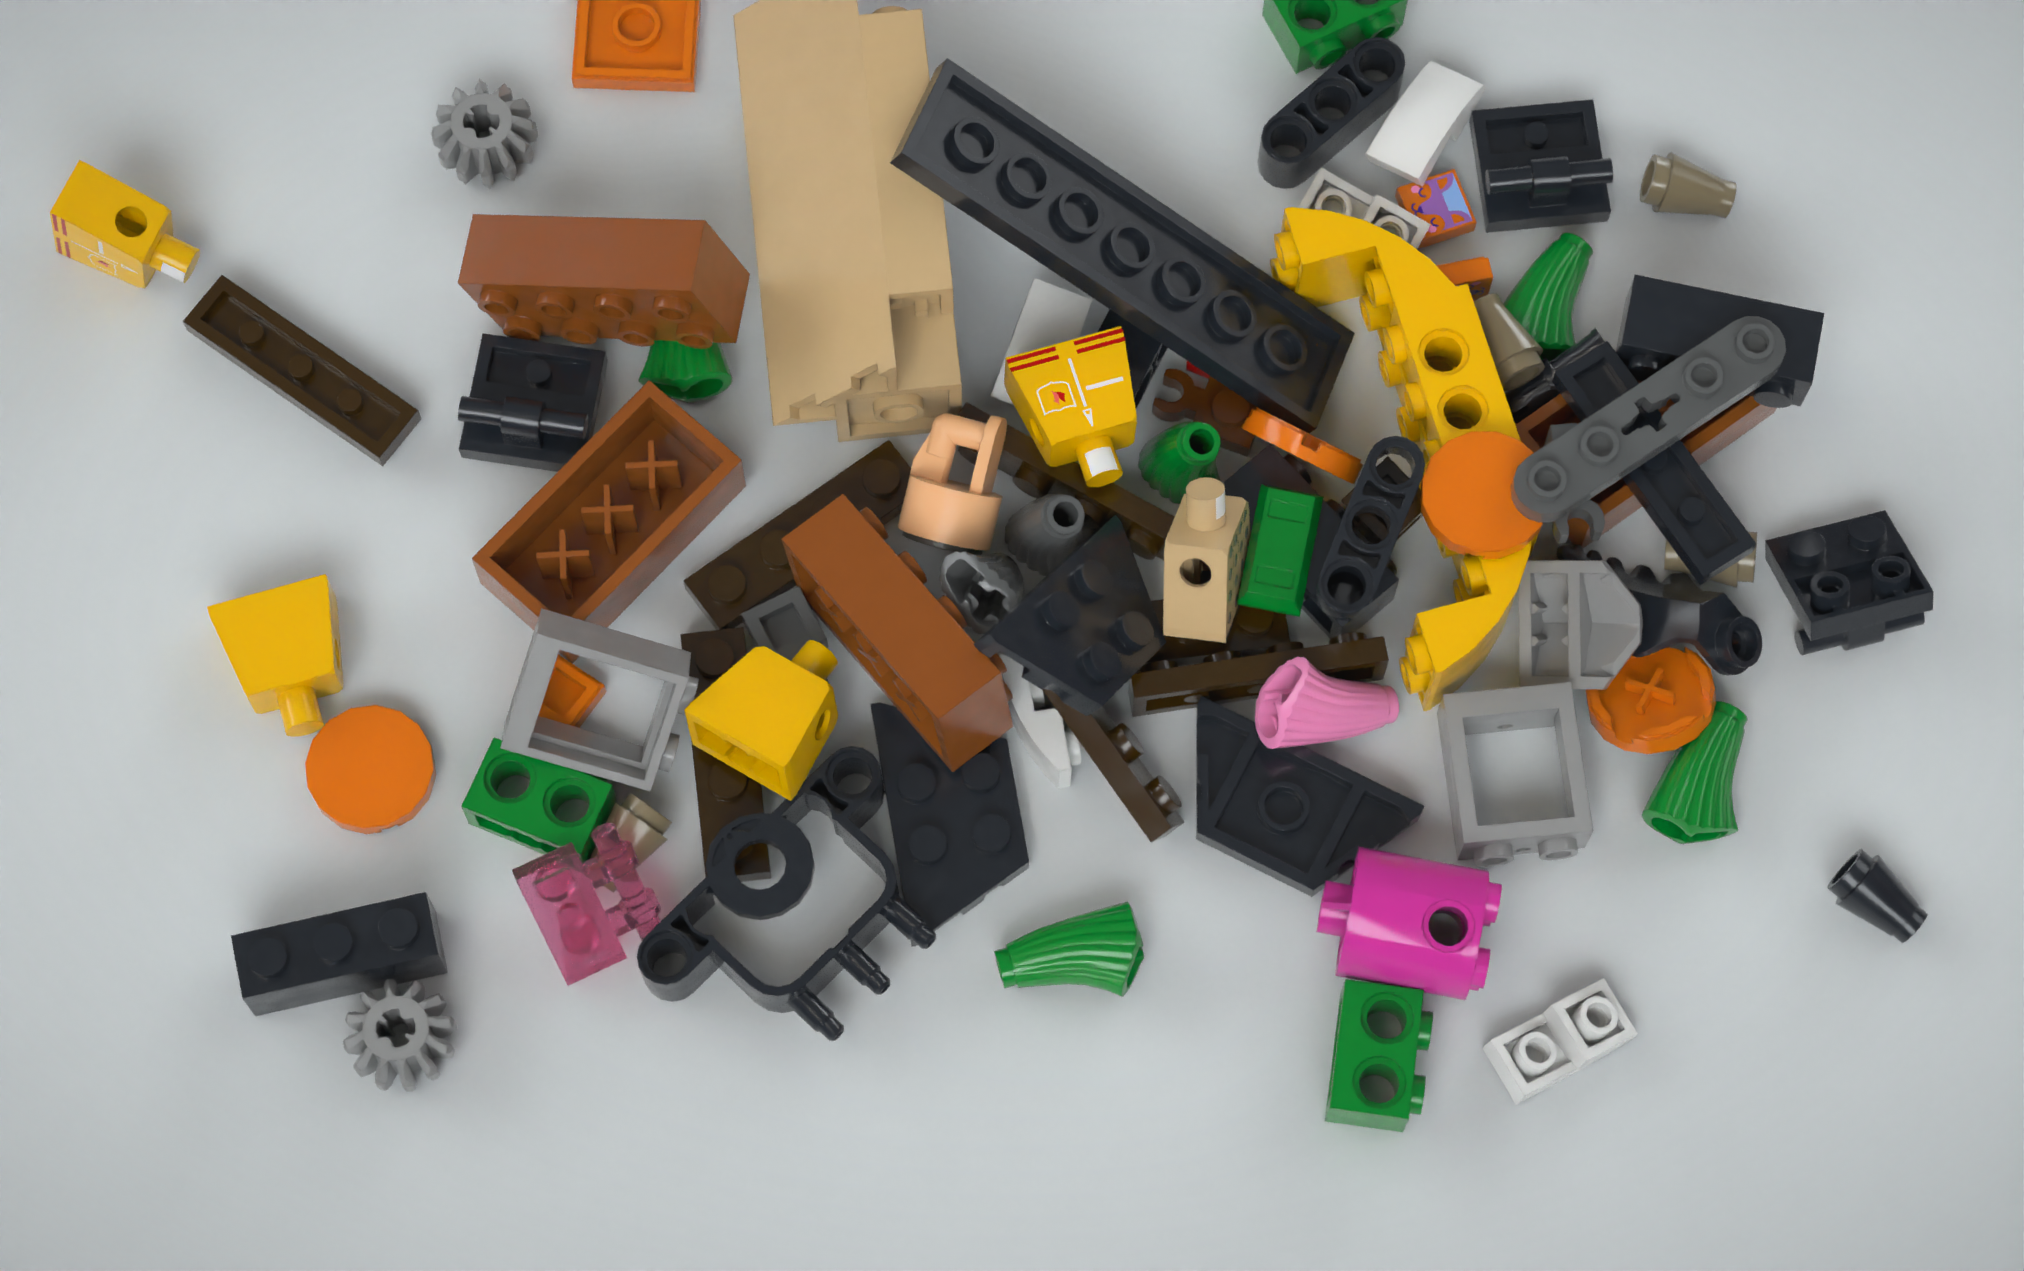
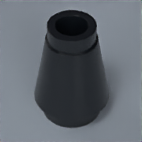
M1862 849L1845 862L1827 887L1838 897L1836 900L1838 906L1890 936L1893 935L1901 943L1907 941L1920 928L1928 916L1879 855L1872 858Z

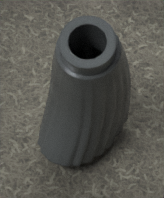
M1048 494L1028 503L1010 517L1005 527L1004 540L1008 544L1009 552L1015 555L1019 562L1026 563L1030 570L1038 571L1040 575L1047 576L1084 541L1082 536L1084 509L1077 499L1065 494Z
M955 551L947 555L940 566L939 580L942 582L941 588L943 593L961 612L967 626L972 627L973 631L978 634H985L1023 598V576L1017 563L1006 554L993 553L981 557L968 552L960 553Z

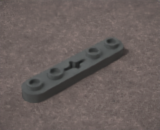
M1745 316L1733 321L1527 457L1518 466L1511 484V499L1516 509L1526 518L1536 522H1553L1564 517L1769 381L1778 372L1786 353L1785 338L1780 329L1770 320L1759 316ZM1669 399L1673 401L1674 405L1669 407L1661 417L1658 424L1659 431L1656 432L1653 427L1646 425L1628 435L1623 434L1635 423L1639 414L1637 407L1641 406L1646 412L1650 413L1664 407Z

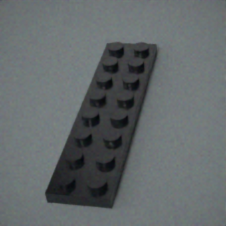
M947 58L935 69L890 164L1259 409L1309 434L1317 429L1355 335L1353 331Z

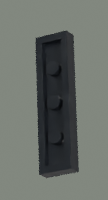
M1608 341L1555 372L1552 380L1554 386L1581 422L1639 384ZM1641 406L1637 407L1639 414L1635 423L1623 434L1628 435L1646 425L1653 427L1656 432L1659 431L1658 424L1662 414L1658 409L1648 413ZM1678 440L1622 478L1699 585L1754 551L1757 545L1681 440Z

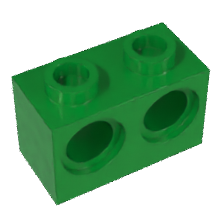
M1264 0L1262 16L1295 74L1313 66L1315 69H1324L1335 64L1348 50L1368 38H1391L1398 32L1400 26L1403 25L1408 0H1376L1377 2L1371 5H1363L1354 0ZM1312 18L1318 20L1324 26L1319 29H1307L1302 27L1298 21Z
M493 737L461 806L468 823L582 870L591 858L614 803H618L613 785L607 783L608 779L501 749L502 740ZM518 775L530 780L527 790L516 798H504L497 794V789L501 782L510 776ZM580 799L589 804L587 813L578 821L564 822L556 818L558 808L568 800Z
M1345 979L1339 999L1325 1113L1326 1122L1403 1132L1410 1114L1421 1115L1426 1076L1414 1074L1417 1050L1428 1051L1433 1023V1012L1422 1010L1424 990ZM1376 1012L1390 1013L1400 1022L1402 1032L1393 1038H1381L1370 1030L1367 1018ZM1370 1075L1384 1077L1392 1085L1394 1097L1384 1103L1372 1102L1362 1094L1359 1082Z

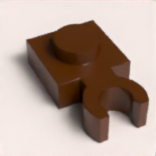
M1166 369L1163 376V385L1178 390L1182 397L1175 402H1168L1155 397L1152 405L1153 415L1167 422L1188 418L1193 420V422L1209 424L1219 434L1220 448L1248 457L1256 436L1242 429V426L1251 410H1256L1258 407L1211 376L1206 388L1203 389L1195 386L1192 378L1187 373L1178 369Z

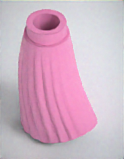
M1296 657L1278 667L1275 673L1268 677L1265 684L1261 687L1256 700L1255 727L1262 743L1270 749L1337 741L1359 736L1395 722L1399 713V701L1396 692L1391 686L1333 678L1320 672L1306 658Z

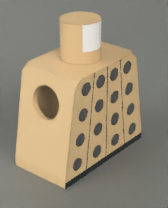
M1208 477L1198 478L1186 486V494L1183 495L1166 537L1164 546L1163 635L1226 643L1239 611L1240 605H1237L1251 536L1249 503L1242 497L1225 495V486L1217 479ZM1202 570L1211 571V579L1205 584H1201L1200 574Z

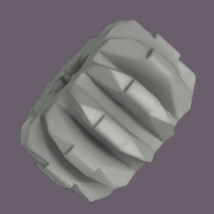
M479 79L475 87L476 94L468 96L464 91L455 87L452 93L455 106L438 105L436 116L440 124L433 127L431 137L434 146L440 149L438 157L441 165L446 170L456 168L458 179L465 185L477 174H481L483 185L490 189L495 180L494 174L502 172L505 177L514 181L517 176L514 162L531 163L534 155L530 143L536 141L538 131L536 123L529 119L531 111L529 104L524 98L513 100L511 89L505 83L494 93L489 94L486 83ZM490 131V136L480 138V132Z
M387 979L384 982L386 998L378 1001L372 992L368 990L363 991L360 998L369 1010L367 1014L356 1011L347 1013L346 1023L358 1032L344 1039L343 1046L348 1054L360 1055L353 1065V1068L360 1077L370 1075L376 1071L375 1084L379 1089L386 1091L393 1084L396 1075L399 1074L405 1091L410 1092L416 1089L415 1072L422 1069L427 1078L431 1080H436L440 1076L439 1070L431 1059L433 1056L442 1059H451L453 1057L455 1049L452 1044L441 1038L454 1033L457 1030V1026L453 1017L440 1016L447 1005L440 994L424 999L425 987L422 982L414 980L408 985L404 995L401 996L396 981L394 979ZM399 1024H406L414 1035L405 1034L408 1043L400 1047H394L391 1040L386 1036L395 1037L392 1028Z

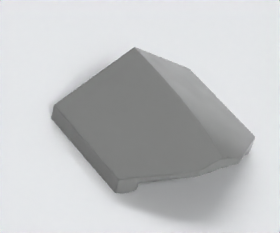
M1605 560L1527 561L1518 587L1519 687L1571 682L1572 689H1607L1641 644L1643 628L1641 604Z

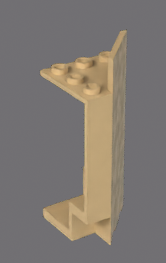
M759 0L733 15L773 426L836 420L838 442L930 433L932 423L938 415L943 413L958 415L962 409V383L954 320L953 282L944 202L942 197L890 164L930 82L922 9L907 10L899 6H887L875 10L872 14L859 15L857 0Z

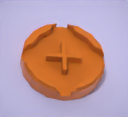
M1259 408L1251 410L1242 426V429L1351 484H1355L1363 467V464L1360 463L1361 459Z
M1469 432L1447 441L1431 457L1421 482V512L1431 533L1449 550L1466 556V553L1474 556H1483L1482 559H1500L1522 550L1539 534L1543 522L1530 520L1516 509L1511 499V484L1518 466L1534 452L1520 440L1499 432Z
M1685 646V652L1678 648L1666 647L1648 656H1631L1607 689L1585 690L1591 724L1604 740L1624 751L1654 754L1676 750L1695 740L1711 722L1716 706V693L1711 669L1698 653Z
M379 705L350 708L328 720L313 738L305 761L307 787L322 814L342 829L362 834L380 833L382 829H389L395 825L399 827L412 820L429 800L436 779L433 749L420 726L401 711Z

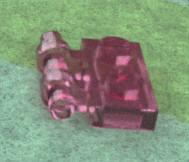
M614 823L602 824L592 831L591 837L598 849V853L590 860L582 863L573 843L570 842L512 870L515 880L567 986L626 959L627 956L618 938L619 936L636 929L641 941H643L645 936L661 922L658 916L661 911V905L656 894L651 888L644 887L636 870L639 863L637 854L629 841L622 840ZM613 881L621 900L617 905L605 910L595 889Z

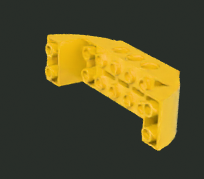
M1296 207L1284 209L1281 232L1274 234L1277 257L1270 259L1272 277L1316 307L1359 297L1360 310L1365 327L1368 332L1377 330L1383 351L1378 352V364L1382 379L1387 388L1396 387L1402 407L1396 409L1401 436L1416 443L1423 453L1425 461L1423 476L1431 457L1447 441L1466 433L1499 432L1520 440L1468 284L1455 286L1433 261L1401 237L1368 221L1328 210ZM1538 535L1522 550L1500 559H1482L1483 556H1474L1466 553V556L1449 550L1436 538L1442 557L1444 559L1452 557L1459 577L1453 580L1456 603L1417 613L1410 637L1405 638V656L1399 658V667L1404 686L1409 695L1418 693L1423 711L1431 710L1439 704L1443 694H1451L1458 690L1487 658L1503 631L1528 558L1531 556Z

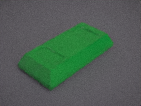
M1261 484L1237 605L1300 617L1324 496Z

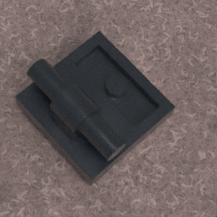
M1593 99L1471 111L1469 124L1486 233L1608 222L1611 208L1607 183L1613 182V165L1611 158H1602Z
M482 333L470 396H462L459 403L458 420L464 422L459 445L461 458L558 472L593 437L608 362L606 351Z
M1885 510L1765 540V559L1804 628L1795 631V642L1801 655L1837 646H1842L1847 651L1884 641L1885 634L1923 625L1925 622L1924 612L1933 610L1934 591Z

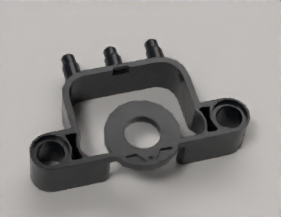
M855 746L839 749L829 756L803 782L792 801L785 799L771 814L759 812L740 816L719 831L709 847L705 865L707 877L653 928L639 945L637 953L638 966L646 986L654 996L671 1002L683 1000L693 994L720 968L761 1007L768 1011L779 1013L795 1011L816 1032H821L829 1041H835L843 1034L844 1025L835 1018L834 1012L817 995L843 969L876 995L883 994L891 984L890 979L863 949L889 923L897 928L908 940H913L922 949L929 948L937 938L936 933L927 926L926 920L899 896L896 874L891 860L881 848L860 830L877 813L883 804L885 795L880 765L871 752ZM850 774H863L871 780L868 787L857 794H847L837 788L840 781ZM811 810L820 811L832 821L836 835L840 836L844 843L883 879L886 884L885 890L879 899L848 929L849 933L834 948H829L797 980L791 984L779 987L766 985L750 973L713 935L703 934L696 930L693 925L715 905L714 895L723 907L739 917L755 920L782 916L799 905L811 888L815 864L810 842L796 824ZM759 843L770 844L779 849L786 861L785 871L780 880L773 886L764 889L749 888L741 883L735 872L736 861L741 852L747 847ZM677 953L686 958L685 966L673 976L664 977L653 972L655 963L665 954Z

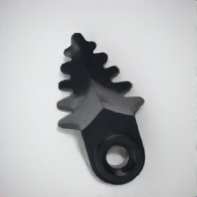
M1561 545L1557 548L1556 555L1558 560H1602L1601 554L1596 550H1589L1586 555L1581 545H1575L1574 547ZM1609 557L1606 562L1641 604L1643 620L1642 640L1632 656L1644 657L1678 643H1689L1695 646L1716 672L1727 676L1741 674L1758 661L1762 651L1761 632L1757 624L1751 618L1743 616L1724 592L1703 591L1685 573H1672L1662 582H1659L1652 570L1645 565H1637L1628 575L1618 558Z

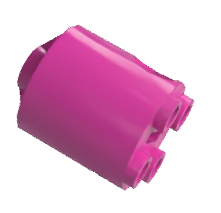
M1358 847L1350 885L1325 881L1316 932L1340 937L1335 976L1424 990V993L1466 1000L1469 990L1478 991L1479 988H1484L1490 960V949L1481 948L1479 944L1483 926L1490 927L1491 923L1496 922L1502 884L1489 882V872L1486 870ZM1444 913L1451 916L1457 922L1460 936L1456 945L1444 946L1432 938L1429 932V920L1432 915Z

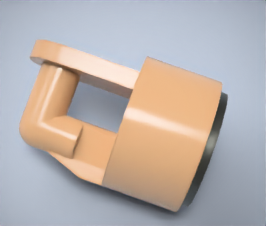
M943 413L934 419L930 434L913 459L897 526L898 529L903 531L902 535L925 545L960 553L968 552L974 555H982L983 550H990L1003 498L1001 495L992 492L1006 436V418L992 415L987 423ZM957 445L978 450L970 485L949 480Z

